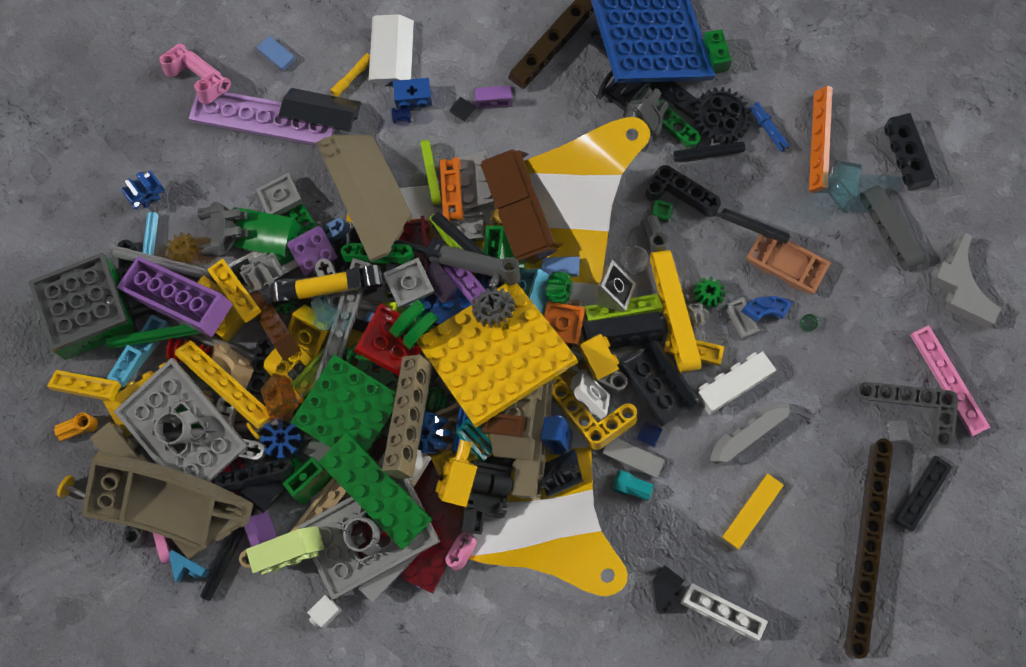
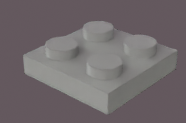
M290 173L256 189L266 213L281 215L303 203Z
M419 258L383 273L399 309L435 293Z

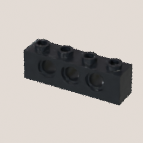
M911 113L889 118L884 126V132L889 137L891 151L895 153L897 167L901 169L903 183L907 185L908 191L930 186L936 178Z

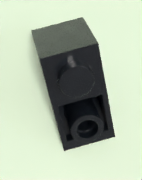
M666 565L660 569L650 582L654 612L657 614L661 611L665 613L672 604L669 601L672 596L675 595L677 597L684 588L681 585L684 579Z

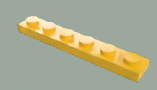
M191 340L175 350V355L257 429L273 419L274 414Z

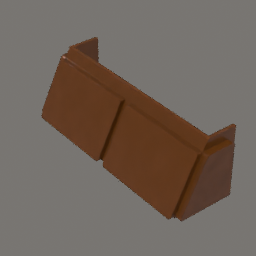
M511 149L481 161V168L495 206L499 210L498 214L514 257L517 258L518 262L536 264L557 252V249L563 246V243L554 241L523 160L529 154Z

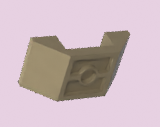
M543 385L499 413L524 416L526 420L523 438L490 434L494 457L533 461L536 440L531 438L536 401H541Z

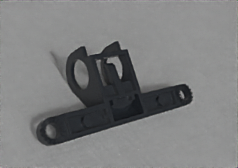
M597 27L590 29L587 35L588 43L608 58L600 29ZM598 34L601 38L599 40L592 39V35ZM611 70L603 80L598 91V99L601 100L605 96L624 111L623 117L627 113L628 104L634 101L639 94L642 95L646 88H650L652 92L655 89H659L661 92L660 96L684 112L687 116L692 117V119L696 118L692 116L694 112L690 110V107L695 106L698 99L674 81L629 82L619 97L625 100L634 90L637 92L625 105L610 94L612 89L618 84L613 79L607 86L613 77Z

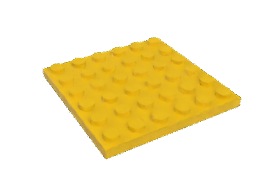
M518 283L514 285L504 284L497 289L500 291L503 288L505 293L509 292L515 303V311L511 312L513 317H507V323L500 322V327L497 324H493L492 328L489 327V324L483 327L481 322L477 323L472 313L473 308L470 305L420 336L416 341L475 428L578 363L576 356Z

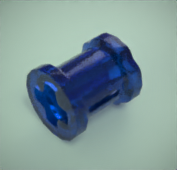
M410 107L406 109L392 108L393 124L405 121L411 123Z

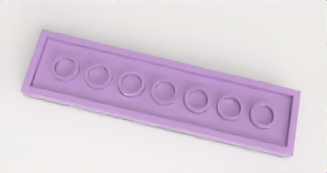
M229 92L221 94L209 104L201 103L196 93L189 116V121L192 123L317 146V141L332 136L335 132V129L280 118L279 112L282 102Z

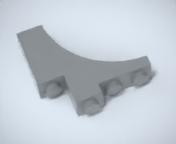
M965 233L961 238H956L952 245L954 251L948 255L946 261L934 267L931 273L933 277L931 284L949 292L945 299L947 303L945 310L988 329L995 324L1001 307L989 300L973 279L968 260L972 236Z

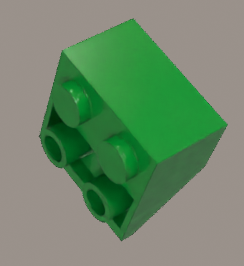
M486 226L483 252L487 256L499 259L515 258L517 260L513 255L503 226ZM519 262L520 269H525L524 262Z

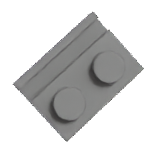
M483 212L464 214V220L461 221L457 219L451 220V223L471 241L485 239Z

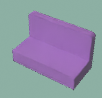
M508 85L475 88L476 109L512 106L511 87Z
M267 510L264 513L260 512L250 516L249 524L244 526L251 547L278 537Z

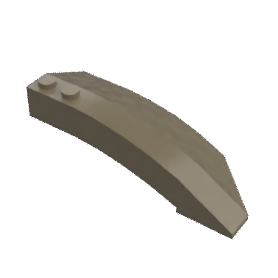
M332 135L317 141L316 144L370 262L389 255L392 250V244L394 241H398L404 231L405 223L411 220L412 215L373 136Z
M98 451L91 462L81 516L143 529L177 540L202 551L211 543L228 536L237 528H242L249 524L253 503L216 484L187 473L138 459Z

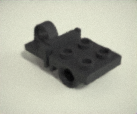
M473 460L471 463L477 466L468 499V502L471 503L467 504L466 507L463 506L461 531L481 535L485 516L502 519L507 514V511L502 510V508L508 507L507 498L512 489V468Z

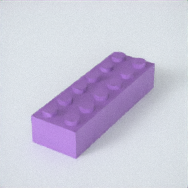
M137 256L116 287L129 298L210 337L214 335L233 305L221 293L140 256Z

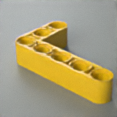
M560 375L554 378L553 402L592 449L599 450L636 424L637 409L632 404L622 405L603 420L597 422L585 406L575 397V394ZM558 392L566 393L564 396L561 397L556 395ZM571 406L577 407L575 411L568 410ZM625 413H631L633 416L631 418H625L623 415ZM581 421L589 422L586 426H582L579 423ZM610 424H615L617 428L611 430L607 428V426ZM595 435L601 437L599 441H594L591 438Z

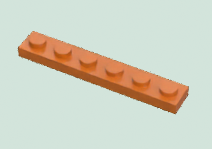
M830 86L814 91L809 191L812 193L828 188L832 87Z

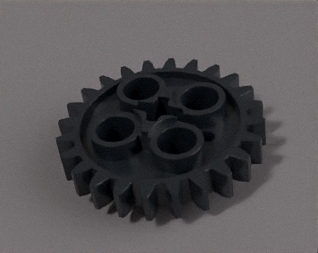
M715 87L713 91L708 89L706 94L702 93L693 108L694 113L692 114L696 118L693 123L699 124L696 130L702 129L701 136L708 135L707 141L713 138L714 144L717 140L720 141V144H723L725 140L727 143H731L732 140L737 142L749 130L748 127L751 124L749 120L752 115L748 113L751 108H745L748 102H742L743 96L738 98L737 91L731 94L730 88L725 92L724 87L720 91Z

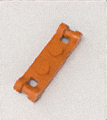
M453 157L452 160L440 159L443 216L450 222L454 219L458 221L464 220L460 174L461 163L459 157ZM456 207V212H450V208Z

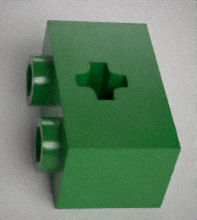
M723 30L705 32L703 41L714 74L728 71L732 59Z

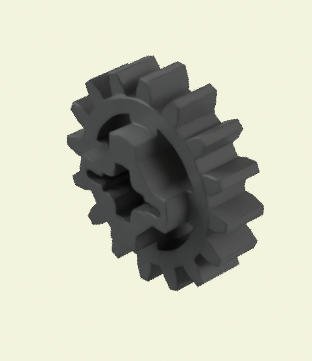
M497 287L493 291L487 288V293L480 292L481 297L474 298L476 303L471 305L473 308L472 313L477 323L481 322L483 327L489 324L490 328L493 327V324H497L500 327V322L507 323L506 318L513 317L511 312L515 311V303L510 293H505L503 288L500 291L497 290Z

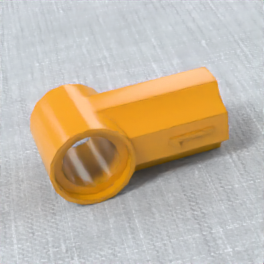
M82 412L68 421L55 425L54 432L59 441L63 442L85 432L91 433L95 431L98 427V420L96 417ZM88 419V424L84 427L83 423Z

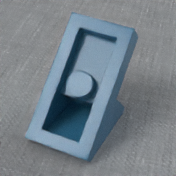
M174 550L169 552L173 577L176 582L180 583L187 571L189 575L196 579H199L200 576L207 578L210 573L208 569L189 560L179 552Z

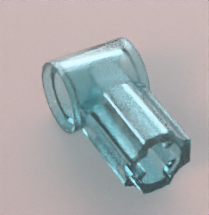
M318 296L313 298L311 302L315 314L313 324L320 330L328 331L337 315V311L329 306L326 297Z

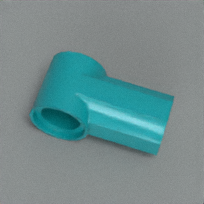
M618 470L611 490L622 495L629 494L649 501L654 485L634 478V475L628 472Z

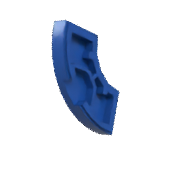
M777 296L758 297L750 301L741 312L755 322L766 316H775L782 319L793 303Z

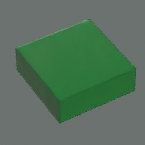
M655 199L651 215L657 216L658 220L668 223L673 204Z

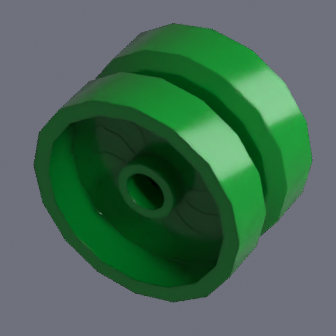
M416 300L407 308L389 330L396 338H400L408 332L403 339V345L409 350L417 345L416 341L420 336L430 331L439 319L432 311L420 318L425 311V305L419 300Z

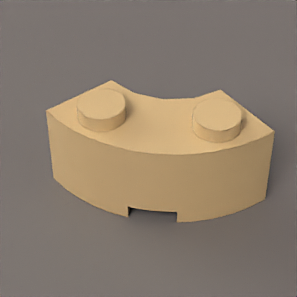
M214 343L209 357L246 389L254 371L251 361L232 350L228 344Z

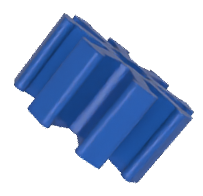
M148 171L146 175L142 172L137 173V180L134 181L129 178L125 181L127 187L121 188L122 193L134 209H139L141 205L144 208L149 207L151 199L157 202L161 199L159 194L165 192L164 187L152 171Z
M424 412L418 450H422V453L437 454L436 449L445 450L449 446L441 439L442 436L452 437V430L442 429L446 423H449L445 417H438V414Z
M283 418L277 419V431L272 424L268 423L265 429L272 432L273 436H261L263 444H271L264 451L272 457L278 451L277 458L288 459L287 449L289 448L291 453L297 456L300 450L293 447L292 443H304V437L301 434L293 435L300 428L292 423L287 428L288 422ZM281 436L286 440L284 443L280 440Z

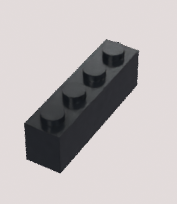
M657 311L583 322L582 335L584 341L598 334H601L602 337L606 336L610 343L608 348L611 349L646 344L657 340V342L662 341L664 328Z

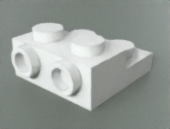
M584 369L572 377L570 388L575 397L580 402L586 404L592 414L603 419L607 416L610 394Z

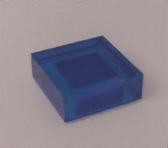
M645 421L636 439L655 447L663 429Z

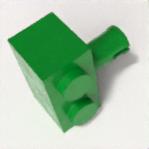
M298 457L292 458L295 464L291 461L290 463L294 474L283 483L289 493L303 505L333 478L314 457H311L304 465Z

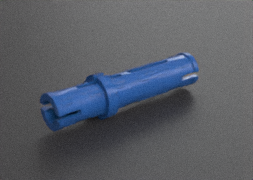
M759 102L754 104L755 107L751 106L750 111L758 120L757 123L759 126L762 125L779 151L783 152L785 148H789L790 144H788L772 122L770 114L764 111Z

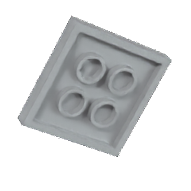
M484 150L459 157L461 163L463 212L495 204L481 168V161L490 158L488 151ZM440 163L434 164L442 200ZM456 207L450 208V212H456Z

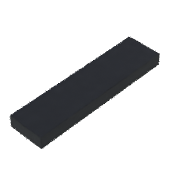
M933 456L895 517L894 522L909 532H913L953 466L938 456Z

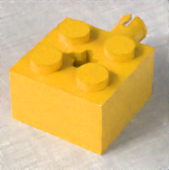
M460 439L456 457H448V460L443 462L441 472L444 474L442 481L439 480L437 483L436 492H438V497L444 502L467 506L477 466L468 461L472 442Z

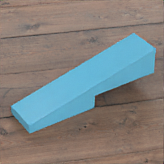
M151 314L141 332L171 327V325ZM162 340L135 344L132 347L127 345L107 379L118 381L122 387H125Z

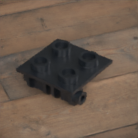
M575 449L545 462L544 477L539 483L542 489L545 488L547 498L583 482Z

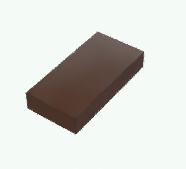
M498 413L483 423L482 433L523 438L526 418L524 416Z

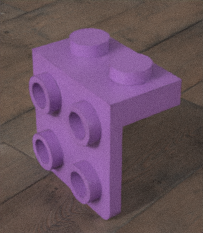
M320 226L296 237L287 244L304 276L316 271L315 264L318 260L327 259L332 262L338 258Z

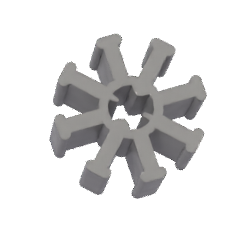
M266 252L261 253L258 260L252 257L248 260L250 264L242 265L240 268L242 270L240 274L250 290L254 287L256 290L262 289L265 282L271 285V283L275 282L273 278L281 277L283 274L281 271L283 268L273 252L269 255Z

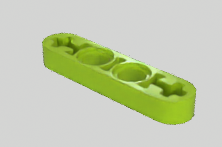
M429 139L421 140L433 206L441 205L442 201Z

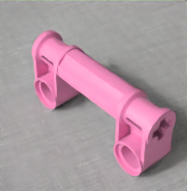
M181 43L175 45L159 58L164 74L168 77H174L185 68H189L202 78L195 83L194 87L199 101L203 104L211 103L221 94L227 92L231 86V81L228 78L222 77L219 71L194 52L188 51Z

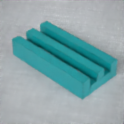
M468 418L455 433L461 440L472 442L463 432L465 430L484 453L474 443L471 445L470 450L481 462L485 461L486 457L493 451L491 440L485 433H482L479 426L475 428Z

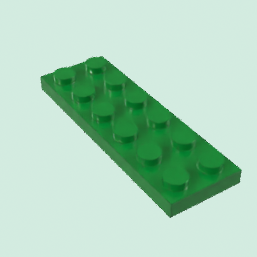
M346 432L318 461L402 550L433 520L390 475L382 471V467L349 433Z

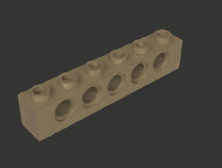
M420 355L404 356L401 364L382 467L383 472L396 479L413 478L432 371V364Z

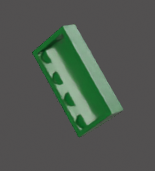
M238 207L233 208L240 209V212L247 211V219L236 222V227L248 229V237L236 240L232 246L233 248L257 253L266 252L268 255L273 252L275 256L287 259L290 252L287 244L296 238L301 227L294 218Z

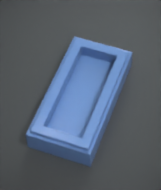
M270 36L257 47L261 54L282 71L295 60V57Z
M548 257L543 259L541 270L549 275L552 272L562 271L563 273L570 274L571 277H579L581 259L580 257Z

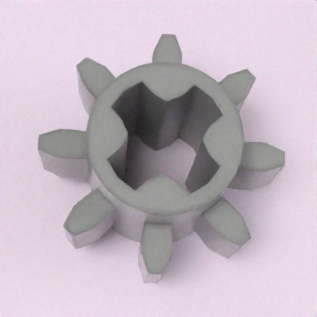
M700 303L688 306L691 326L698 327L704 325L705 319H709L706 307H703Z

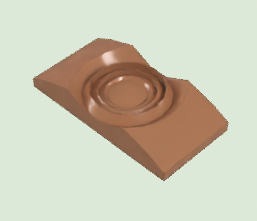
M759 234L746 257L749 263L762 272L776 276L792 288L812 295L815 294L831 264L828 260L791 241L784 244Z

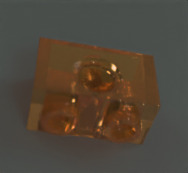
M273 373L260 389L270 417L286 421L299 405L291 380L285 375Z

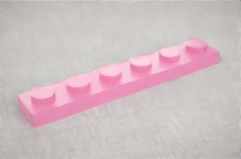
M928 325L910 335L942 390L953 391L958 396L957 415L970 437L990 428L930 326ZM945 394L949 402H951L950 395Z

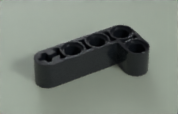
M662 165L657 169L649 180L645 191V196L650 201L659 200L664 192L667 191L708 217L715 216L721 205V200L717 195L668 165ZM665 174L668 178H662L660 175ZM676 184H681L684 188H679ZM655 188L658 192H652L650 189ZM691 194H698L699 198H695Z
M262 338L256 344L252 363L254 371L247 387V391L265 407L272 377L266 370L259 371V367L264 364L266 356L268 357L275 349L268 338ZM263 382L262 388L256 390V384Z

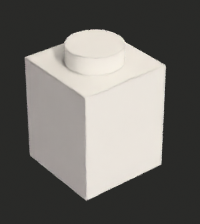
M324 595L307 612L311 616L308 620L316 628L318 626L325 628L342 610L329 596Z

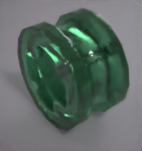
M813 314L804 315L799 323L800 328L805 332H812L818 326L817 317ZM811 319L813 321L811 324H814L813 327H807L804 320L808 321Z

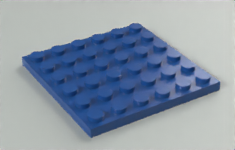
M591 0L616 83L704 81L714 79L715 74L690 0Z

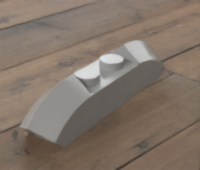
M784 402L772 403L758 409L759 418L755 416L747 422L748 427L744 430L741 427L732 433L733 438L725 434L719 439L712 451L710 462L718 465L727 464L789 416V404Z

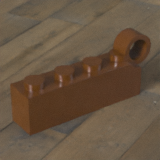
M258 290L252 292L250 296L262 311L256 317L282 359L285 361L301 351L271 302L267 304Z

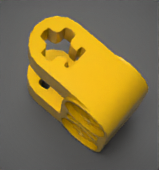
M275 348L264 361V368L281 387L288 389L293 382L287 375L296 363L306 368L312 362V359L301 349V351L284 361Z

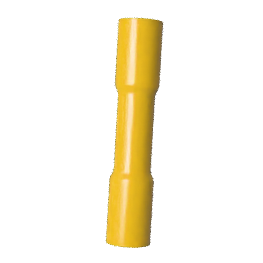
M368 53L330 89L333 96L339 97L348 88L349 84L370 65V55Z

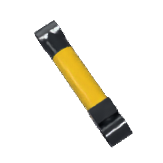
M370 265L362 268L347 269L346 272L291 282H274L270 285L272 303L286 304L292 302V300L352 290L356 292L379 288L383 286L381 266Z

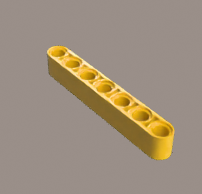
M670 250L651 252L650 263L659 298L663 306V313L680 373L701 370V359L672 253Z

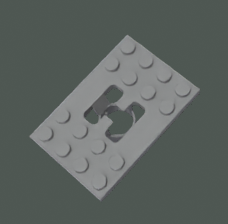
M173 358L165 363L114 411L158 465L187 473L211 482L249 447ZM181 405H184L188 409L184 412H176V410ZM164 422L171 423L175 428L182 422V434L177 440L170 442L165 438L163 434ZM199 422L203 427V432L196 438L191 432V424ZM185 443L186 448L181 453H178L172 446Z
M392 477L424 510L410 479H396ZM349 497L302 523L298 528L318 526L325 550L318 552L319 556L314 557L313 560L331 599L335 600L438 544L440 540L431 522L404 550L392 539L389 545L382 547L377 543L380 539V534L385 531L372 519L365 518L367 515L365 510L352 497ZM358 521L367 522L371 526L373 538H375L363 549L358 547L366 542L363 533L351 536L353 526ZM357 551L363 552L368 556L361 559Z

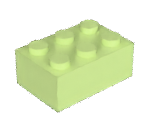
M318 526L289 532L246 549L252 572H261L264 575L280 571L286 566L301 563L302 560L319 556L318 552L325 550Z

